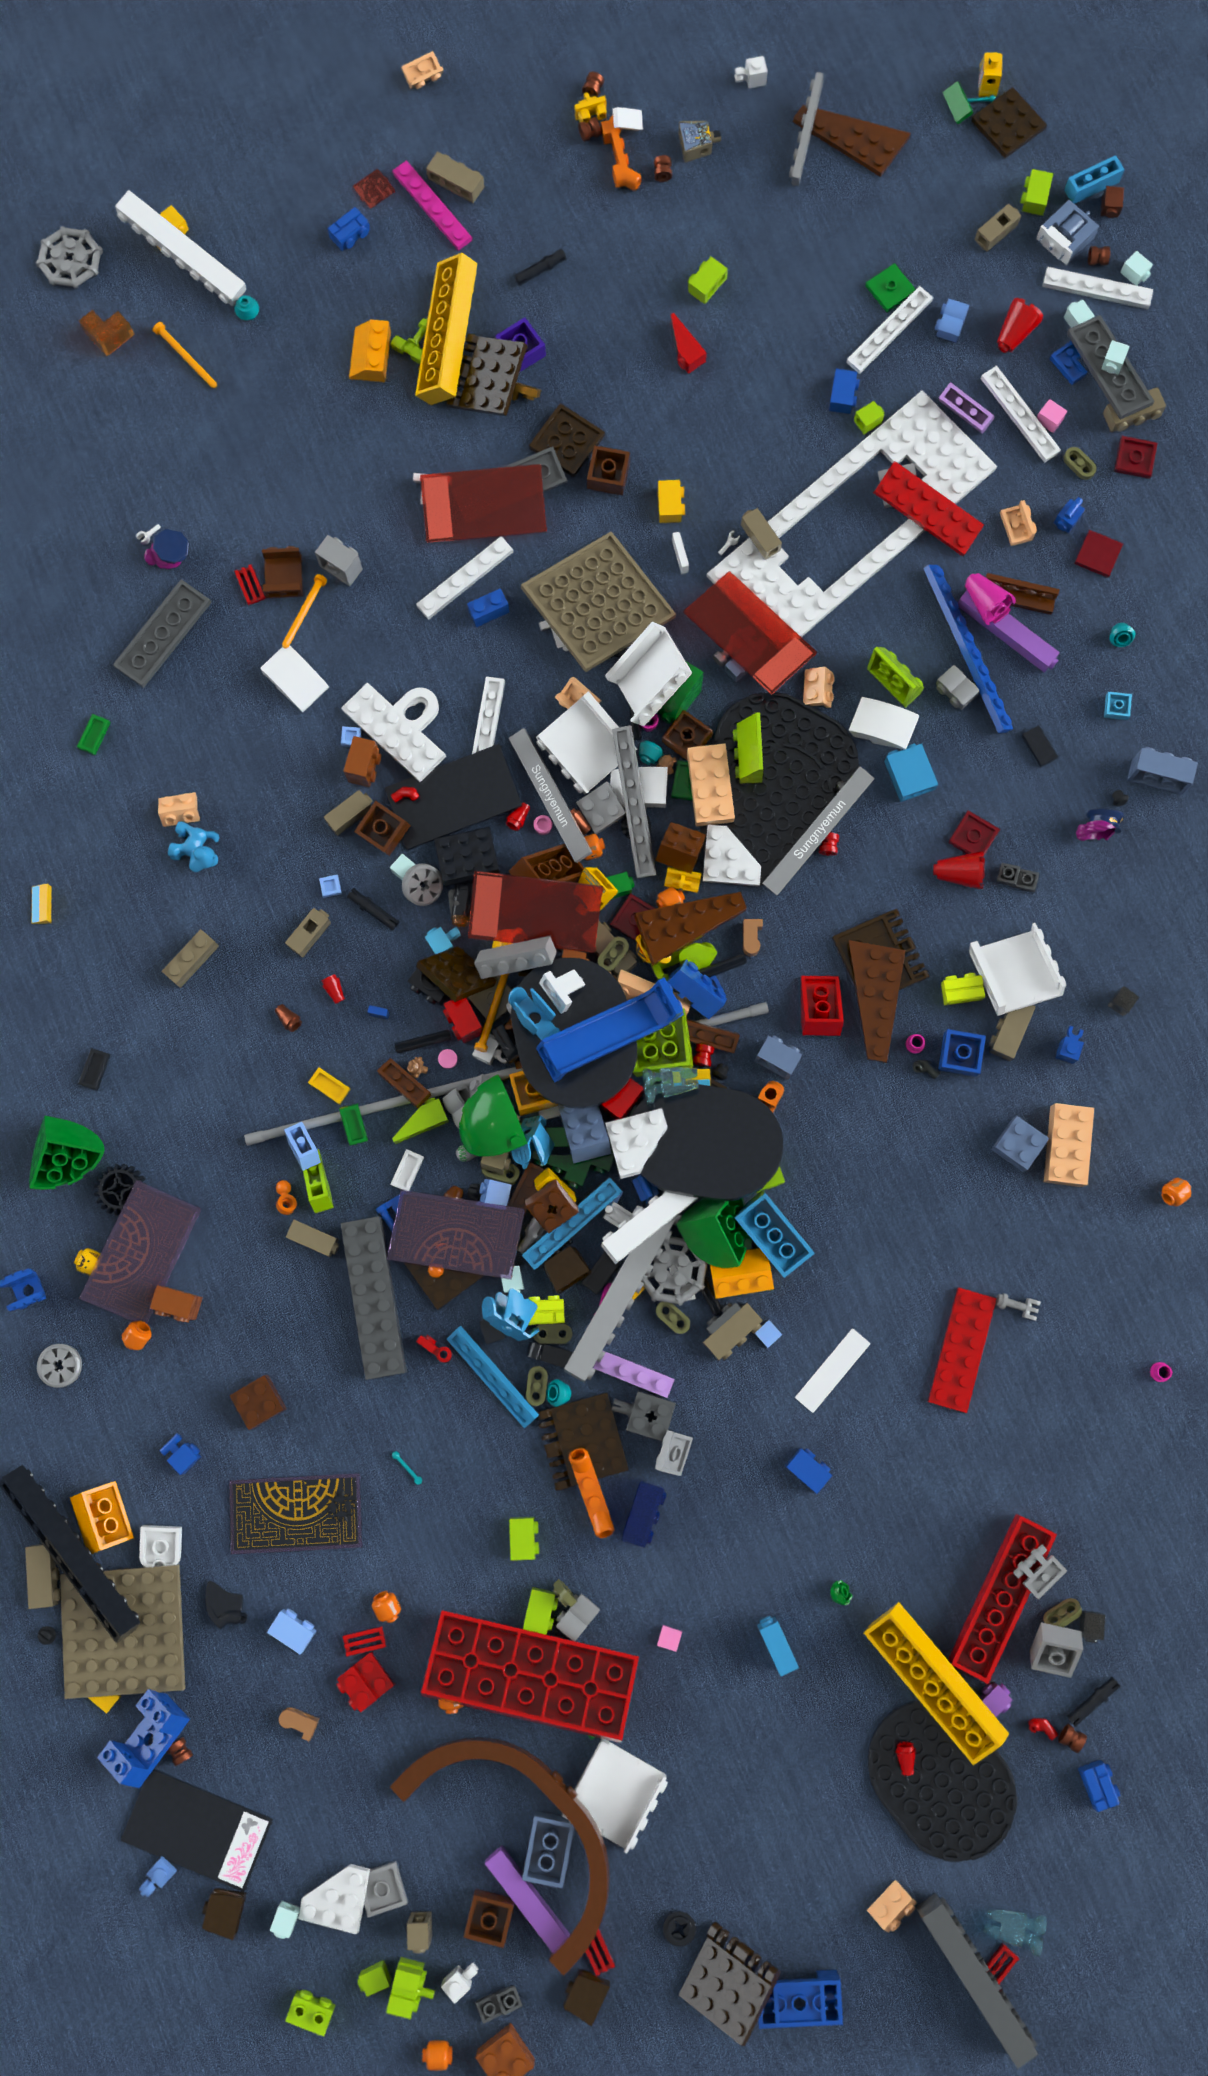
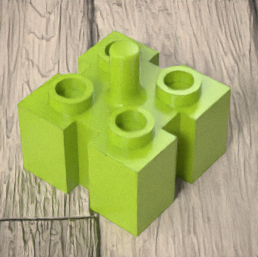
M404 1957L400 1958L386 2013L411 2019L412 2012L417 2013L421 1996L433 1999L435 1991L423 1987L427 1971L423 1970L425 1963Z

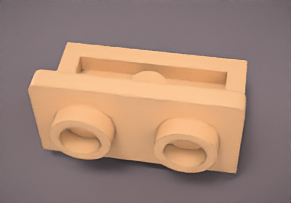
M433 51L401 67L411 89L414 87L419 89L425 86V82L430 79L432 82L441 78L444 70L442 66L440 67Z
M1025 500L1020 501L1017 506L1000 511L1011 546L1033 540L1037 528L1036 524L1031 520V510L1028 505L1026 506Z
M826 667L805 669L803 703L805 705H824L826 708H831L834 698L832 692L834 674Z
M571 677L562 692L555 696L559 704L567 709L588 691L598 703L601 702L595 694L575 677Z
M196 792L158 798V814L163 827L177 825L179 821L185 823L200 821Z
M895 1880L867 1911L882 1929L889 1933L890 1931H895L900 1926V1921L905 1915L909 1916L915 1910L914 1905L917 1901Z

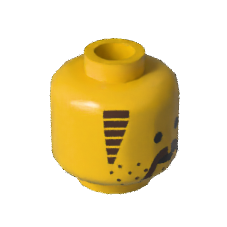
M91 1248L80 1250L74 1261L77 1271L91 1277L94 1276L101 1263L103 1254Z

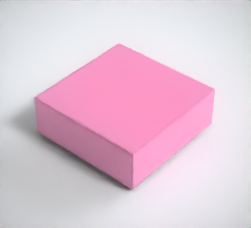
M663 1625L657 1646L676 1652L682 1631Z

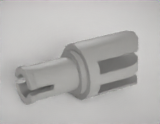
M534 1217L524 1230L526 1236L518 1248H516L522 1254L546 1234V1231Z

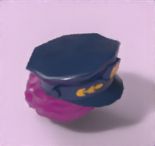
M165 529L154 536L151 549H147L145 552V561L149 565L156 564L161 569L176 568L188 555L189 541L182 532Z
M1105 808L1091 809L1086 813L1089 822L1078 826L1076 836L1080 841L1087 839L1100 840L1102 838L1107 841L1114 833H1121L1122 830L1119 828L1118 823H1121L1124 819V813Z

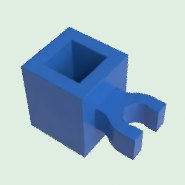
M1069 1026L1067 1030L1068 1037L1065 1036L1060 1040L1055 1058L1074 1064L1079 1060L1084 1042L1078 1041L1082 1037L1084 1030L1080 1029L1078 1035H1073V1027Z

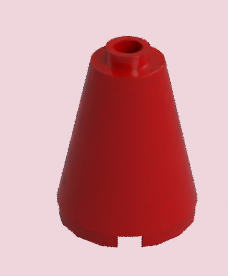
M1014 298L1009 307L997 340L998 349L1004 353L1012 352L1044 319L1043 313L1032 303L1030 306L1024 304L1026 301L1024 299Z
M980 851L938 860L937 864L933 865V875H937L938 880L975 889H983L984 884L980 883H983L985 858L981 857H984L985 852Z

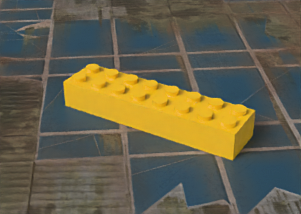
M463 253L437 262L415 396L430 405L454 398L457 393L477 263Z
M899 1602L870 1624L864 1631L865 1636L972 1765L1002 1746L1009 1735L1008 1731Z

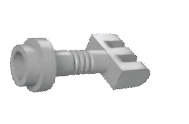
M1002 1293L997 1295L995 1304L1001 1309H1005L1008 1306L1023 1311V1318L1036 1321L1037 1317L1030 1315V1312L1038 1313L1039 1309L1033 1308L1032 1304L1040 1306L1041 1302L1026 1298V1302L1022 1303L1008 1299V1294Z

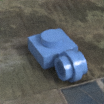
M161 1856L147 1872L146 1875L152 1880L146 1879L139 1887L140 1894L148 1898L156 1888L154 1883L162 1888L175 1874L177 1869Z

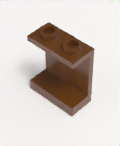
M294 546L280 549L276 547L262 549L265 559L263 593L266 599L303 597L302 555L300 549Z

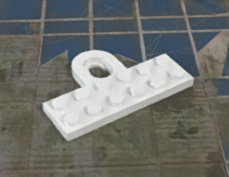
M366 683L341 708L348 717L419 782L446 757L445 753L421 732L435 719L439 711L436 696L426 688H414L408 691L393 706L369 683ZM418 703L425 704V710L418 719L409 720L405 717V711L410 706H415Z

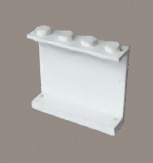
M651 622L607 672L605 677L608 681L618 684L635 713L631 718V722L645 726L687 680L692 671L666 628Z
M588 691L536 737L538 740L537 745L543 751L547 750L550 754L548 756L555 765L559 764L562 768V774L567 779L571 778L575 783L573 785L580 794L583 793L585 795L618 766L612 729L619 727Z
M1036 923L1032 924L1030 932L980 947L978 941L970 943V956L978 974L982 976L983 985L997 1016L1062 996L1064 993L1066 981L1063 976H1060L1056 960L1052 959L1051 949L1048 944H1045L1043 932L1041 929H1038Z
M601 1739L574 1790L578 1794L577 1798L579 1801L582 1802L593 1817L601 1835L623 1847L624 1853L627 1854L629 1849H634L638 1841L636 1836L639 1830L643 1831L648 1822L646 1816L649 1811H654L658 1803L656 1797L659 1792H664L668 1782L665 1781V1773L608 1740Z

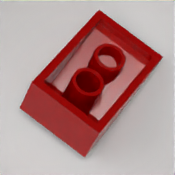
M801 976L802 1035L841 1036L844 1019L839 976Z

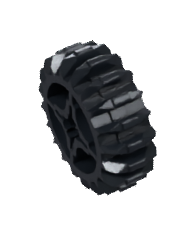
M115 1164L114 1169L110 1166L107 1167L109 1173L101 1172L104 1176L103 1179L97 1177L96 1180L100 1182V1185H94V1188L99 1189L98 1192L94 1193V1196H100L96 1202L98 1204L103 1203L101 1209H107L108 1214L114 1211V1215L119 1216L120 1212L124 1215L130 1201L127 1202L128 1195L131 1192H135L138 1185L146 1188L147 1184L141 1183L145 1180V1177H139L141 1171L136 1170L134 1172V1166L128 1168L127 1164H123L121 1167L119 1164ZM122 1174L130 1176L134 1184H126ZM114 1178L113 1186L107 1188L109 1182ZM121 1187L126 1188V1189L122 1190L121 1193L114 1192V1191H118L119 1189H121ZM107 1195H115L120 1205L116 1206L111 1203Z

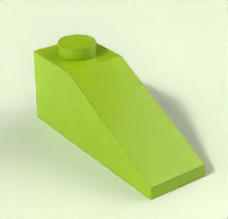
M430 1098L426 1100L425 1104L420 1106L392 1138L393 1142L398 1144L448 1123L449 1120L440 1099Z
M319 1149L317 1151L321 1163L303 1171L308 1199L315 1213L334 1208Z

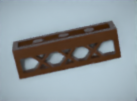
M990 573L986 574L985 577L1016 598L1015 604L1011 603L1010 606L1050 615L1053 613L1055 600L1059 595L1060 589Z

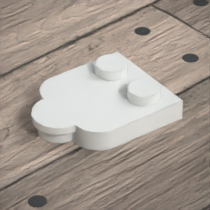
M142 1525L140 1527L139 1553L141 1564L145 1567L177 1565L181 1559L182 1527Z

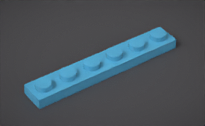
M609 1177L578 1205L579 1213L551 1233H546L522 1257L536 1270L622 1193L620 1188Z
M462 1326L458 1327L447 1338L448 1342L523 1428L527 1427L539 1416Z

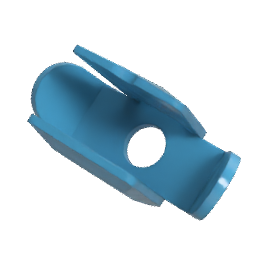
M522 987L514 988L509 993L508 1001L516 1011L517 1018L533 1036L536 1034L542 1041V1039L560 1032V1029L556 1028L551 1022L556 1014L533 988L530 989L533 1001ZM538 1013L541 1016L540 1022L535 1024L529 1018V1015Z
M541 1115L523 1119L521 1128L528 1144L511 1151L514 1161L521 1164L523 1169H527L533 1150L536 1149L542 1166H545L554 1148V1142L544 1128L547 1120ZM531 1129V1131L526 1134L525 1130Z
M513 1288L509 1289L508 1297L501 1292H497L495 1300L492 1297L484 1298L482 1303L483 1319L505 1335L511 1336L517 1341L530 1339L539 1332L538 1327L524 1332L538 1306L530 1299H524L523 1295ZM519 1321H522L521 1327L517 1326Z

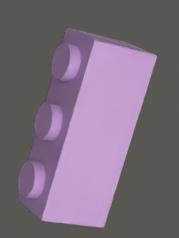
M951 382L939 397V401L982 434L994 419L992 413Z

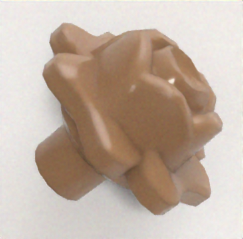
M664 755L658 759L659 763L656 767H668L667 775L674 772L672 767L677 762L676 757L672 758L671 755Z
M415 1057V1059L408 1063L407 1070L413 1078H418L421 1073L426 1074L428 1071V1067L423 1066L422 1057Z

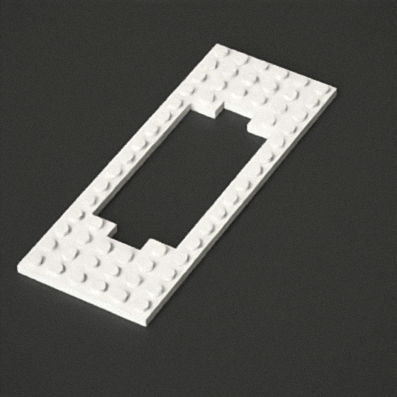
M921 391L769 520L768 524L778 538H780L879 452L891 463L894 461L900 463L907 458L911 463H914L915 467L924 476L922 480L955 504L994 472L997 466ZM908 519L824 592L810 577L797 585L779 567L789 557L782 548L781 551L765 560L750 538L708 572L707 577L769 643L780 652L794 638L799 640L921 535L925 529L911 519Z

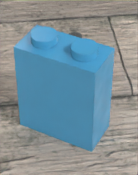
M911 744L907 746L906 750H894L886 756L884 762L900 802L934 791L937 788L938 782L922 744Z
M769 1615L760 1619V1624L757 1627L780 1676L798 1669L799 1666L775 1616L771 1618Z

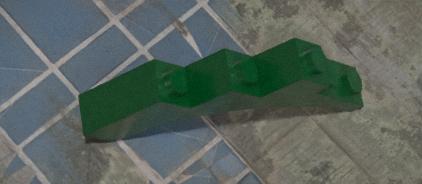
M634 1106V1108H633V1110H632L630 1116H632L633 1112L635 1111V1109H636L635 1106ZM610 1143L611 1154L574 1164L571 1155L550 1154L546 1165L552 1167V1171L562 1175L565 1172L564 1180L567 1181V1185L577 1189L578 1186L583 1188L591 1166L598 1173H609L615 1157ZM533 1150L531 1159L534 1160V1164L544 1168L545 1166H542L537 1152Z

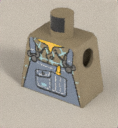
M679 121L678 133L685 163L710 155L712 153V143L721 141L720 130L710 131L707 121Z

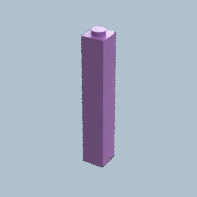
M968 591L959 599L958 605L960 609L1044 673L1048 668L1052 670L1059 661L1056 658L1060 652L1009 613L999 622L994 624L992 621L989 622L990 625H987L983 621Z
M501 1845L486 1858L485 1865L553 1953L570 1933L531 1882L522 1880V1870L503 1845Z

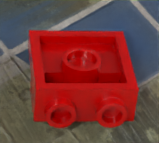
M372 1651L337 1678L338 1689L342 1694H348L350 1706L355 1711L358 1709L360 1713L395 1685Z

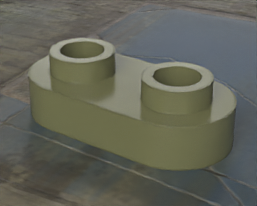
M1071 447L1066 451L1064 455L1065 464L1079 478L1083 480L1091 479L1096 472L1095 463L1077 447Z
M622 937L614 938L599 956L598 965L608 972L613 971L629 950L627 940ZM621 945L623 949L621 951H617L616 946ZM610 960L611 964L609 966L604 965V961Z
M510 1164L508 1170L505 1169L503 1175L482 1169V1173L486 1178L511 1185L515 1184L520 1176L519 1169L513 1164ZM507 1173H512L514 1176L508 1178L506 1175Z
M660 1302L657 1305L656 1314L658 1318L675 1333L683 1334L689 1330V1318L673 1303ZM662 1308H669V1314L664 1315ZM682 1320L684 1326L682 1328L677 1327V1321Z
M540 1324L536 1327L539 1328V1332L545 1330L547 1333L546 1337L541 1338L539 1332L533 1336L535 1341L540 1344H565L571 1340L572 1330L566 1324ZM560 1330L566 1331L565 1337L561 1338L559 1336Z
M541 1366L531 1368L528 1373L526 1399L533 1406L541 1405L546 1399L548 1373ZM536 1372L542 1374L540 1380L535 1379L534 1375ZM534 1392L540 1394L538 1400L533 1399L532 1395Z
M560 1579L553 1584L555 1587L553 1592L565 1607L568 1605L572 1607L577 1602L571 1590Z
M1073 1598L1065 1599L1044 1614V1623L1060 1627L1067 1626L1081 1616L1082 1608L1080 1603Z

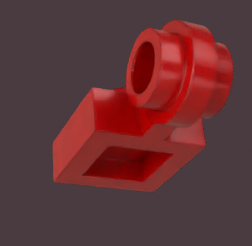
M428 1334L426 1337L421 1335L416 1341L433 1353L440 1362H448L452 1358V1351L448 1347L438 1348L435 1345L437 1341ZM442 1351L447 1352L448 1355L446 1358L441 1357Z

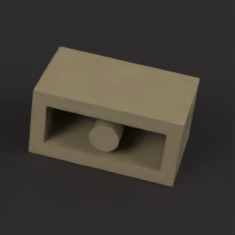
M432 1911L411 1912L407 1922V1950H413V1953H423L429 1949L432 1940Z

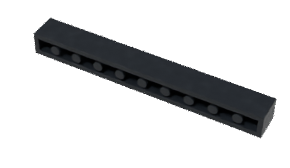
M21 1465L3 1476L0 1482L1 1489L114 1642L117 1644L134 1632L140 1624L138 1614L129 1608L126 1598L117 1592L114 1582L106 1577L102 1566L94 1561L90 1550L82 1545L79 1535L70 1529L67 1519L59 1514L55 1503L47 1498L44 1488L35 1482L32 1472L26 1469L24 1465Z

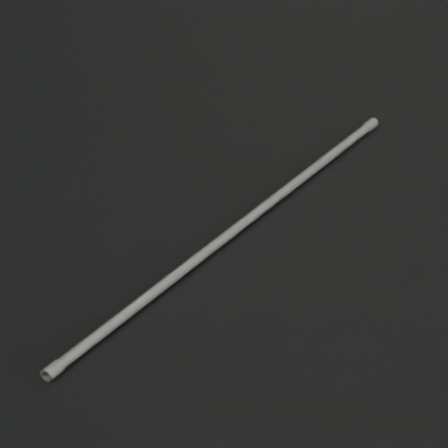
M763 1002L751 1005L748 1008L712 1016L710 1019L696 1020L695 1022L716 1026L747 1017L767 1014L769 1010L767 1003ZM516 1067L485 1075L491 1078L498 1074L500 1079L504 1080L510 1078L509 1074L523 1070L522 1068L516 1069ZM477 1077L427 1089L431 1093L429 1098L448 1094L456 1087L464 1084L469 1088L472 1080ZM402 1095L359 1106L363 1116L410 1104L411 1102ZM339 1111L300 1122H303L306 1130L342 1121ZM300 1122L245 1134L246 1145L249 1146L268 1139L284 1136V1129Z

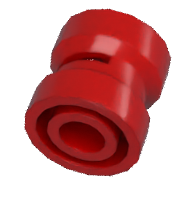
M830 832L822 841L819 853L827 856L837 855L838 848L836 845L839 842V835Z
M696 1044L695 1051L697 1053L693 1057V1064L711 1067L712 1061L710 1056L714 1054L715 1048L705 1044Z

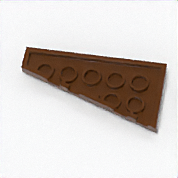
M802 105L793 117V123L801 128L804 127L801 125L803 114H807L808 110L806 105ZM818 108L811 132L812 135L879 177L883 175L911 135L909 132Z
M741 892L637 912L634 918L650 962L654 966L660 960L671 956L675 951L683 949L703 937L707 932L715 930L724 922H728L742 914L747 907Z
M849 940L848 945L854 972L867 1060L887 1063L906 950Z

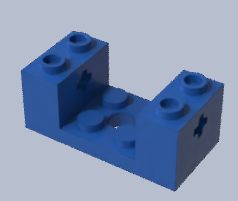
M150 1689L145 1692L136 1705L145 1717L126 1743L110 1740L97 1757L118 1783L122 1785L140 1788L190 1720L168 1694ZM151 1735H153V1740H154V1741H153V1743L149 1746V1743H148L149 1738H150Z
M837 1970L816 1971V1978L778 1980L757 2021L759 2029L843 2025L841 1982ZM796 1998H803L805 2000V2005L802 2008H796L793 2005Z

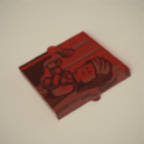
M378 169L353 185L354 190L360 196V200H363L370 209L395 192V189L388 182V178H385Z

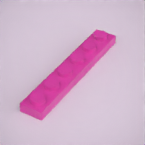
M407 160L393 170V175L458 251L472 241V236Z

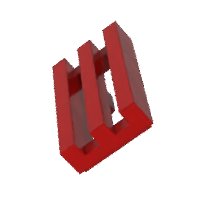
M252 564L248 565L247 568H241L242 570L240 571L235 570L234 572L248 606L264 600L265 596ZM249 572H251L256 587L259 591V597H257L255 594V591L247 574ZM243 574L253 596L251 600L241 579Z
M383 1626L342 1636L346 1657L386 1647ZM376 1632H379L380 1634L379 1636L358 1640L350 1643L348 1640L351 1638L368 1635ZM381 1640L380 1644L350 1650V1647Z
M598 1928L596 1936L609 1963L605 1964L593 1939L591 1945L601 1967L598 1968L589 1947L585 1952L596 1976L615 1967V1963Z
M1004 1943L986 1963L990 1970L1001 1954L1006 1951L1005 1955L991 1971L995 1975L1009 1956L1012 1957V1960L996 1978L998 1984L1002 1982L1020 1959Z

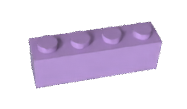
M608 1352L605 1353L600 1363L596 1361L594 1365L596 1370L666 1398L674 1382L673 1378Z

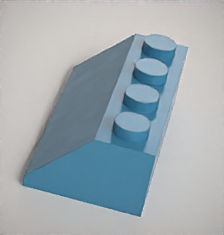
M764 1190L749 1200L734 1217L784 1278L815 1254Z

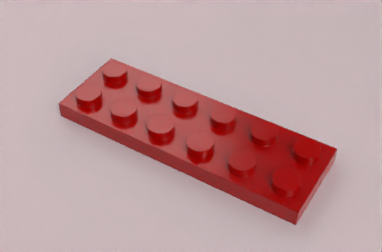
M896 461L892 463L873 492L961 556L966 554L984 526L979 520Z
M957 1288L928 1402L960 1412H968L997 1298Z

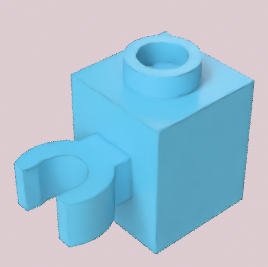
M435 927L427 932L425 939L434 954H438L454 948L451 941L459 938L461 933L457 927L446 934L441 927L438 929Z

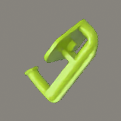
M693 943L672 953L671 961L668 964L658 962L654 966L651 964V968L658 980L665 977L667 981L669 976L662 969L679 962L681 965L687 959L689 962H693L698 967V970L710 966L717 955V951L711 943Z

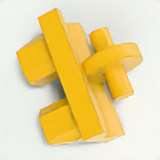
M585 93L584 100L574 105L576 121L589 122L590 116L596 115L598 120L606 119L605 95L596 98V96L590 97L588 93Z
M668 867L664 886L679 889V891L686 890L698 893L702 873L692 871L690 874Z

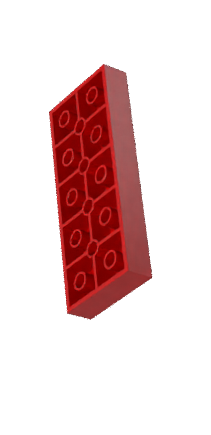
M441 1610L421 1695L621 1743L639 1656Z

